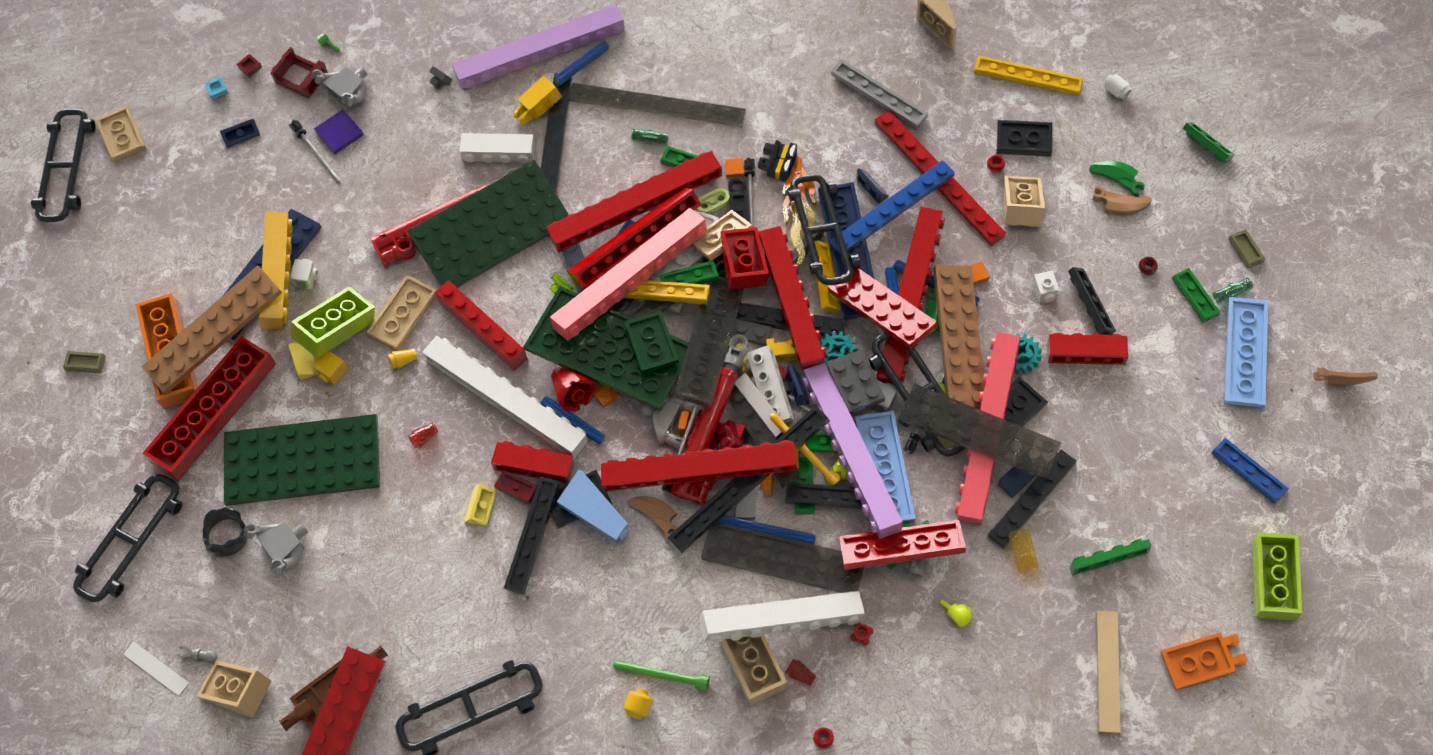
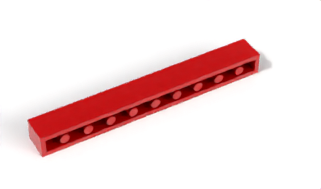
M712 150L701 153L694 159L686 160L681 165L669 168L665 172L654 175L642 183H637L625 191H619L610 198H604L595 205L587 206L582 211L570 214L560 221L551 223L546 227L549 238L558 253L656 208L684 187L694 190L722 177V167Z
M920 207L898 296L920 311H923L924 302H921L922 297L926 296L928 291L926 281L931 279L933 268H930L931 262L935 263L937 252L934 251L935 246H939L941 235H938L939 230L943 229L945 225V218H942L943 211ZM890 337L885 341L883 355L900 381L904 382L906 377L904 367L905 364L909 365L911 355L904 349L901 342ZM883 368L878 370L876 376L878 381L894 385Z
M783 440L778 444L765 442L761 443L760 446L742 445L741 448L723 447L722 450L716 451L705 449L699 453L686 451L681 455L668 453L663 457L650 455L646 456L645 459L609 460L607 463H601V486L608 492L799 471L798 447L790 440Z

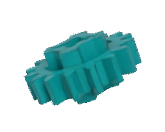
M835 331L832 332V336L825 334L826 340L821 339L820 341L821 347L824 346L826 348L827 345L829 346L824 363L845 356L848 350H850V353L858 351L857 346H854L855 340L849 341L850 335L847 334L844 337L842 331H840L839 335H836Z
M1027 334L1020 337L1015 374L1019 370H1022V373L1025 374L1027 369L1033 372V368L1039 366V361L1042 358V355H1040L1042 348H1038L1039 342H1033V336L1029 339Z

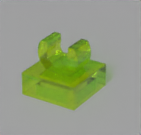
M554 273L550 277L555 282L549 288L553 294L556 293L559 286L570 291L574 289L559 274Z

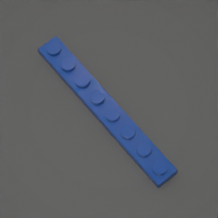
M942 160L842 231L847 251L852 250L954 177L955 172ZM836 237L829 241V246L841 257Z

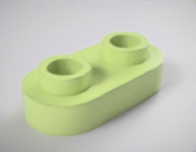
M718 188L699 197L698 199L702 205L696 211L711 214L727 206L730 202L729 192L724 188Z

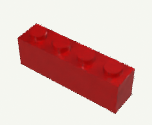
M1049 334L1047 342L1048 363L1126 365L1128 359V338L1120 334Z
M504 441L496 443L491 464L496 471L502 472L505 470L512 474L538 479L543 477L565 484L570 481L574 460L572 455L567 452L556 453L546 448L534 449L529 445L519 446L514 445L512 442Z

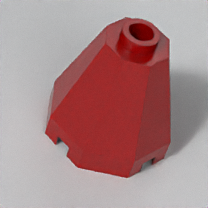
M557 366L551 374L556 397L564 411H578L581 409L580 405L584 404L586 406L591 402L596 388L590 378L561 366Z

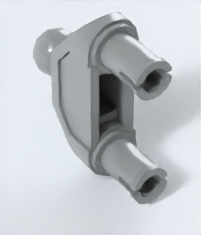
M676 395L666 400L661 411L643 404L641 413L645 417H652L659 444H669L679 449L683 438L671 433V430L682 411H688L692 415L695 403L688 401L686 396ZM698 406L695 416H700L699 413H701L703 406Z

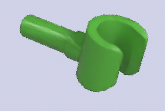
M321 34L317 37L318 43L321 46L328 44L337 52L340 51V48L333 44L326 34Z

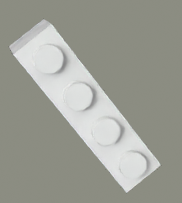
M462 133L459 152L462 161L519 162L525 164L534 160L535 141L533 134Z

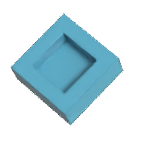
M221 76L205 83L212 100L228 94Z

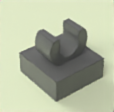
M434 66L429 71L434 75L429 83L438 89L442 87L443 82L450 85L453 80Z

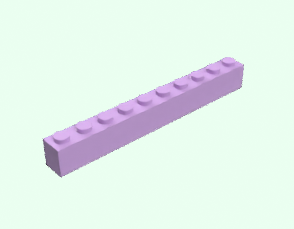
M615 4L455 62L452 65L461 89L471 88L476 84L487 82L490 79L504 76L509 72L520 70L528 65L536 64L580 46H586L591 42L602 40L610 35L618 34L625 30L624 20Z
M826 363L805 369L804 377L801 379L803 387L808 389L812 405L815 404L830 420L824 426V431L832 439L831 445L833 450L838 451L840 465L847 470V479L855 487L854 493L857 500H861L863 504L862 510L864 515L869 516L872 532L877 533L879 539L901 532L903 521Z

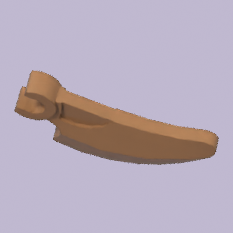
M1096 186L1094 191L1100 195L1094 194L1092 198L1096 202L1103 201L1106 204L1105 211L1115 214L1139 212L1148 207L1152 201L1151 197L1148 196L1133 197L1106 191L1100 186Z
M1318 368V372L1313 373L1315 381L1324 380L1325 385L1331 386L1357 385L1378 378V373L1335 372L1329 371L1326 368Z
M650 496L629 499V507L640 511L650 518L664 532L666 539L670 541L668 539L669 533L677 529L676 526L671 524V520L677 516L675 510L664 501Z

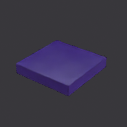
M343 109L314 128L317 135L334 154H337L364 135L363 131Z

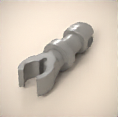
M179 646V648H184L188 654L185 653L183 656L177 654L180 658L186 659L190 657L197 661L204 659L205 661L214 662L218 658L216 652H206L200 648L193 650L186 646Z

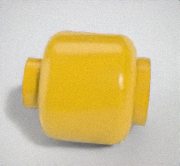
M637 688V691H630L623 706L627 712L626 715L642 720V717H648L653 704V699L648 696V691Z

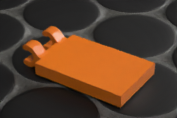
M1221 632L1161 650L1160 653L1175 691L1236 673L1235 667L1247 664L1248 659L1245 653L1232 657L1229 647L1239 645L1238 635L1233 634L1223 638Z

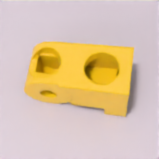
M774 338L766 339V346H770L773 349L777 363L797 360L791 339L787 342L774 343Z

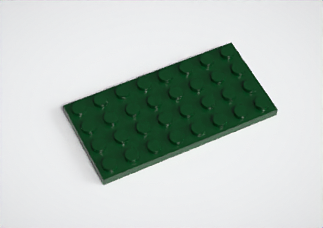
M534 159L407 230V233L440 287L448 280L456 287H459L549 236L546 227L555 221L566 218L569 214Z
M559 286L524 344V350L565 369L582 374L596 383L661 411L692 356L695 345L670 335L679 363L642 374L624 323L634 318L609 308L606 313L600 315L592 324L586 326L569 341L553 329L550 316L579 295Z
M377 414L224 432V504L226 506L380 487Z

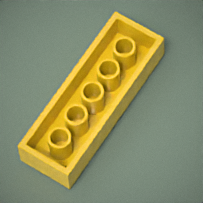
M265 211L262 270L282 293L259 313L260 329L283 330L284 324L288 322L287 307L289 303L292 219H289L286 212Z

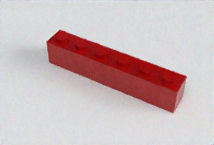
M449 280L435 291L438 302L513 371L528 359L524 348Z

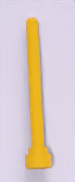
M775 413L770 415V420L783 434L789 430V427ZM805 444L799 448V451L824 476L823 479L826 481V485H835L841 479L837 472H830Z

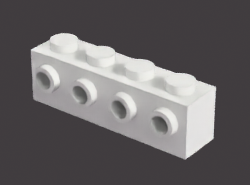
M765 346L748 352L746 363L749 370H752L754 377L751 379L754 385L785 424L795 421L773 349L770 346Z

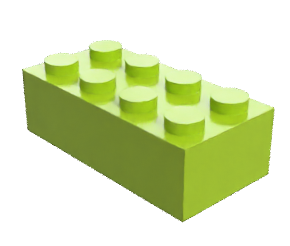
M349 286L291 322V337L315 358H319L371 325L375 319V307Z
M1256 533L1252 540L1255 618L1297 621L1303 614L1299 535Z

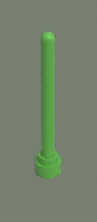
M620 661L613 663V667L618 670L695 685L698 691H708L710 676L701 674V676L692 677Z

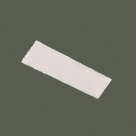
M744 373L735 382V385L775 437H777L781 430L770 420V415L775 413L778 416V414L747 374Z
M135 642L123 654L178 696L189 684V682Z

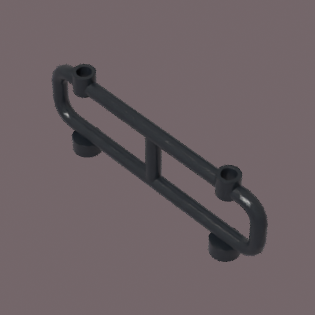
M78 108L60 110L55 115L53 122H48L46 125L50 138L38 198H32L31 207L35 209V216L41 222L62 221L69 215L70 209L78 210L81 208V198L79 195H73L85 133H95L96 124L93 119H88V115L84 110ZM79 115L80 123L72 161H53L58 133L61 132V119L64 116ZM51 168H71L62 212L58 215H43V209L46 207L45 197Z
M817 174L802 175L794 178L790 184L791 190L788 191V198L790 202H795L812 260V263L809 264L811 275L816 274L818 280L825 285H837L850 281L854 275L853 270L860 269V259L858 254L849 255L831 199V197L838 195L836 182H826L822 176ZM811 181L819 183L831 221L830 224L809 226L801 199V192L798 189L800 183ZM834 231L846 270L844 276L833 278L824 276L823 266L819 260L812 234Z
M883 332L874 338L872 342L874 355L868 358V362L875 372L882 368L884 369L926 434L925 437L920 439L925 451L929 453L936 449L939 454L950 457L966 449L971 442V434L967 428L970 426V422L966 416H959L915 349L918 344L911 349L905 345L903 347L909 352L928 381V384L909 394L879 348L881 342L892 336ZM931 390H934L953 419L957 430L963 435V441L950 449L943 447L914 400Z
M154 474L144 484L138 482L134 486L136 495L86 564L79 563L76 566L75 573L78 575L73 582V588L78 596L94 603L103 600L108 594L115 598L122 594L125 585L118 581L166 512L177 515L182 508V502L176 499L179 494V486L173 479L162 474ZM155 482H162L171 487V493L139 538L121 530L143 497L149 495L151 486ZM115 536L132 544L133 546L98 594H91L81 587L82 582L90 577L92 568Z
M510 660L502 665L503 670L421 707L419 703L409 705L407 707L408 712L399 717L395 726L400 744L407 751L415 752L421 750L423 755H435L439 752L437 742L505 711L517 707L520 714L531 712L535 708L532 699L539 696L543 687L537 668L530 662L523 661L515 664L513 660ZM521 670H528L535 684L532 691L477 715L469 695L470 693L503 678L513 677ZM462 698L470 719L416 743L408 741L404 731V724L407 721L419 719L427 712Z

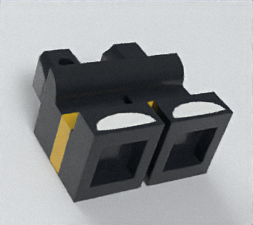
M776 140L775 144L765 143L763 154L770 156V158L760 157L758 169L767 171L768 177L786 182L797 157V144L790 143V145L781 144L779 140Z

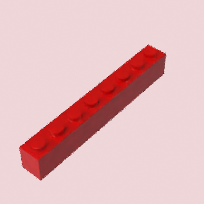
M686 187L682 188L567 270L575 285L585 289L689 208L695 210L702 204L694 190Z
M781 225L759 231V236L767 267L801 371L824 363V358H827L824 346H820L821 336L819 330L814 328L815 318L813 313H809L810 303L808 297L803 295L804 285L802 280H798L799 270L797 264L792 262L794 256L792 249L787 246L788 237L786 232L782 231Z

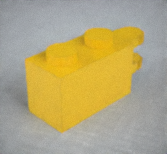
M543 76L518 98L521 104L514 110L513 117L519 118V123L526 125L533 118L537 120L562 98V95Z

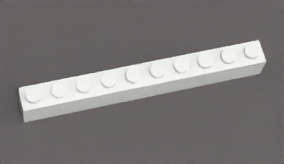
M436 336L422 352L427 362L561 452H567L572 455L573 460L588 443L586 432L580 427L575 428L565 417L560 418L550 407L545 408L535 397H528L523 389L513 387L505 377H498L493 369L483 367L478 359L474 357L471 359L463 349L453 347L448 339H441Z

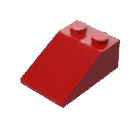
M758 228L720 231L729 290L766 286L769 271Z

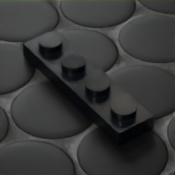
M1072 267L1068 270L1071 276L1070 280L1076 286L1079 298L1084 302L1088 315L1092 317L1095 329L1100 334L1112 335L1116 330L1085 270Z
M787 482L786 504L862 509L863 505L861 500H857L855 496V487Z

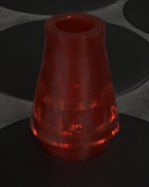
M430 423L429 425L412 430L408 438L415 448L422 447L438 433V429L434 423Z
M794 658L785 671L789 675L788 677L809 686L812 685L817 676L800 660L797 661Z

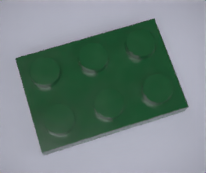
M661 311L624 322L642 374L679 363Z

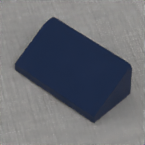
M254 118L220 131L226 147L260 135Z
M860 168L857 169L856 180L877 203L880 204L889 197L867 171Z
M789 364L786 379L797 406L808 405L810 401L803 387L801 377L794 366Z
M1025 455L999 480L998 486L1013 498L1040 471L1030 458Z

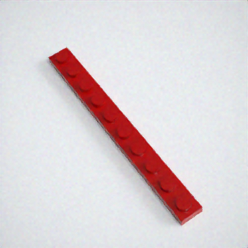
M890 110L875 118L874 123L922 174L939 163ZM953 177L937 188L990 246L1006 236V232Z

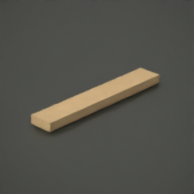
M1097 611L1098 733L1119 735L1121 731L1118 612Z

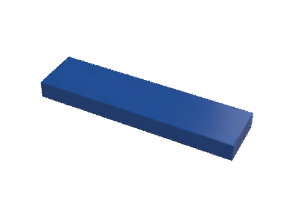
M1224 438L1212 451L1215 457L1272 503L1276 504L1288 491L1289 488L1228 439Z

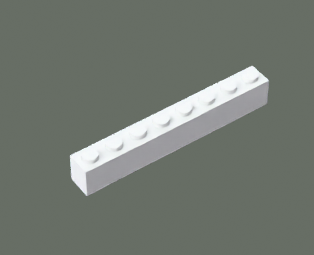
M859 591L705 610L700 615L699 623L704 642L718 643L724 639L739 640L747 636L757 638L763 634L778 635L785 631L795 633L807 628L816 630L823 626L833 628L845 623L854 625L860 622L865 612Z

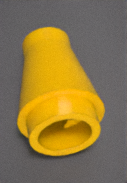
M414 349L393 351L392 354L388 355V360L391 368H397L398 370L408 363L417 360V355Z

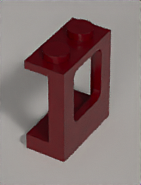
M290 47L282 55L277 65L272 68L270 74L276 84L309 99L320 85L315 82L316 78H311L313 70H320L323 73H328L324 62L318 60L315 64L296 55L293 48ZM294 64L310 71L300 85L283 78Z

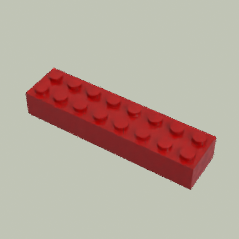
M241 336L142 454L150 463L179 481L274 368L276 362L271 354Z

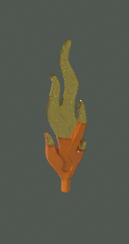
M801 157L795 158V168H793V172L786 180L782 189V195L786 197L782 206L786 225H789L788 212L791 211L793 216L790 240L798 252L797 267H800L805 259V249L801 241L802 226L795 202H790L787 194L791 190L790 184L794 178L808 175L802 167ZM813 181L800 183L798 189L801 192V199L809 226H815V214L805 197L806 192H808L814 206L817 205L815 184Z

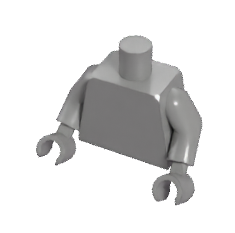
M362 67L355 73L348 68L332 73L313 70L311 78H316L315 82L317 84H320L322 81L326 92L349 110L356 103L363 102L366 86L363 79L368 74Z
M286 522L260 526L249 523L244 531H251L247 534L248 539H252L255 534L257 535L256 538L273 559L270 568H276V574L279 575L283 570L298 564L304 550V546L299 539L308 533L302 523L293 530L289 528Z

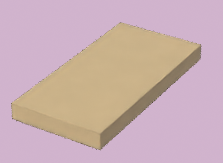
M406 275L366 331V335L399 351L435 299V291L437 289Z

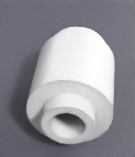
M1117 74L1110 75L1105 81V89L1118 99H1126L1132 91L1130 84Z

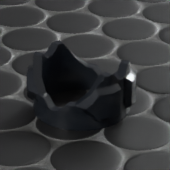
M223 507L222 509L210 510L205 515L202 531L203 542L208 553L217 557L233 555L243 548L247 541L248 531H244L246 525L238 511L230 507ZM223 520H234L240 524L242 532L239 537L228 540L224 545L210 544L209 535L217 523Z

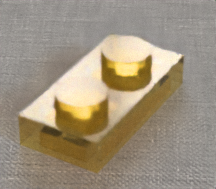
M1029 528L1008 533L1018 572L1039 568Z

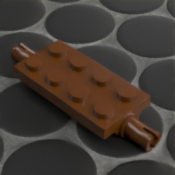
M381 645L369 654L379 659H384L388 656ZM341 660L289 698L295 706L294 710L279 720V723L286 732L301 720H305L312 730Z

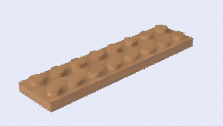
M257 265L148 360L142 368L161 391L167 394L275 300L282 291Z
M935 265L933 271L946 396L955 409L980 410L981 403H978L980 392H984L985 385H982L984 373L972 266Z

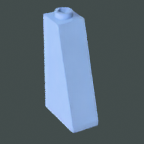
M579 469L558 499V505L614 542L618 543L620 539L623 541L629 532L627 530V522L584 472Z

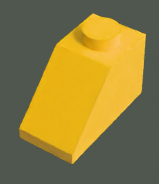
M330 351L319 358L314 357L315 369L319 374L318 378L326 384L329 382L334 386L348 370L345 361Z

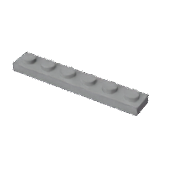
M842 59L831 70L833 77L884 109L890 110L892 114L916 129L928 117V112Z

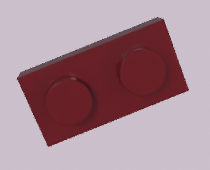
M503 470L494 488L530 504L537 485Z

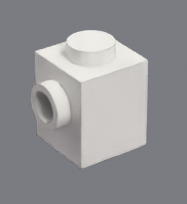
M295 259L290 276L293 286L296 288L312 289L314 281L318 278V269L314 262L309 259Z
M1053 270L1034 274L1032 284L1038 302L1048 303L1057 299L1059 288Z

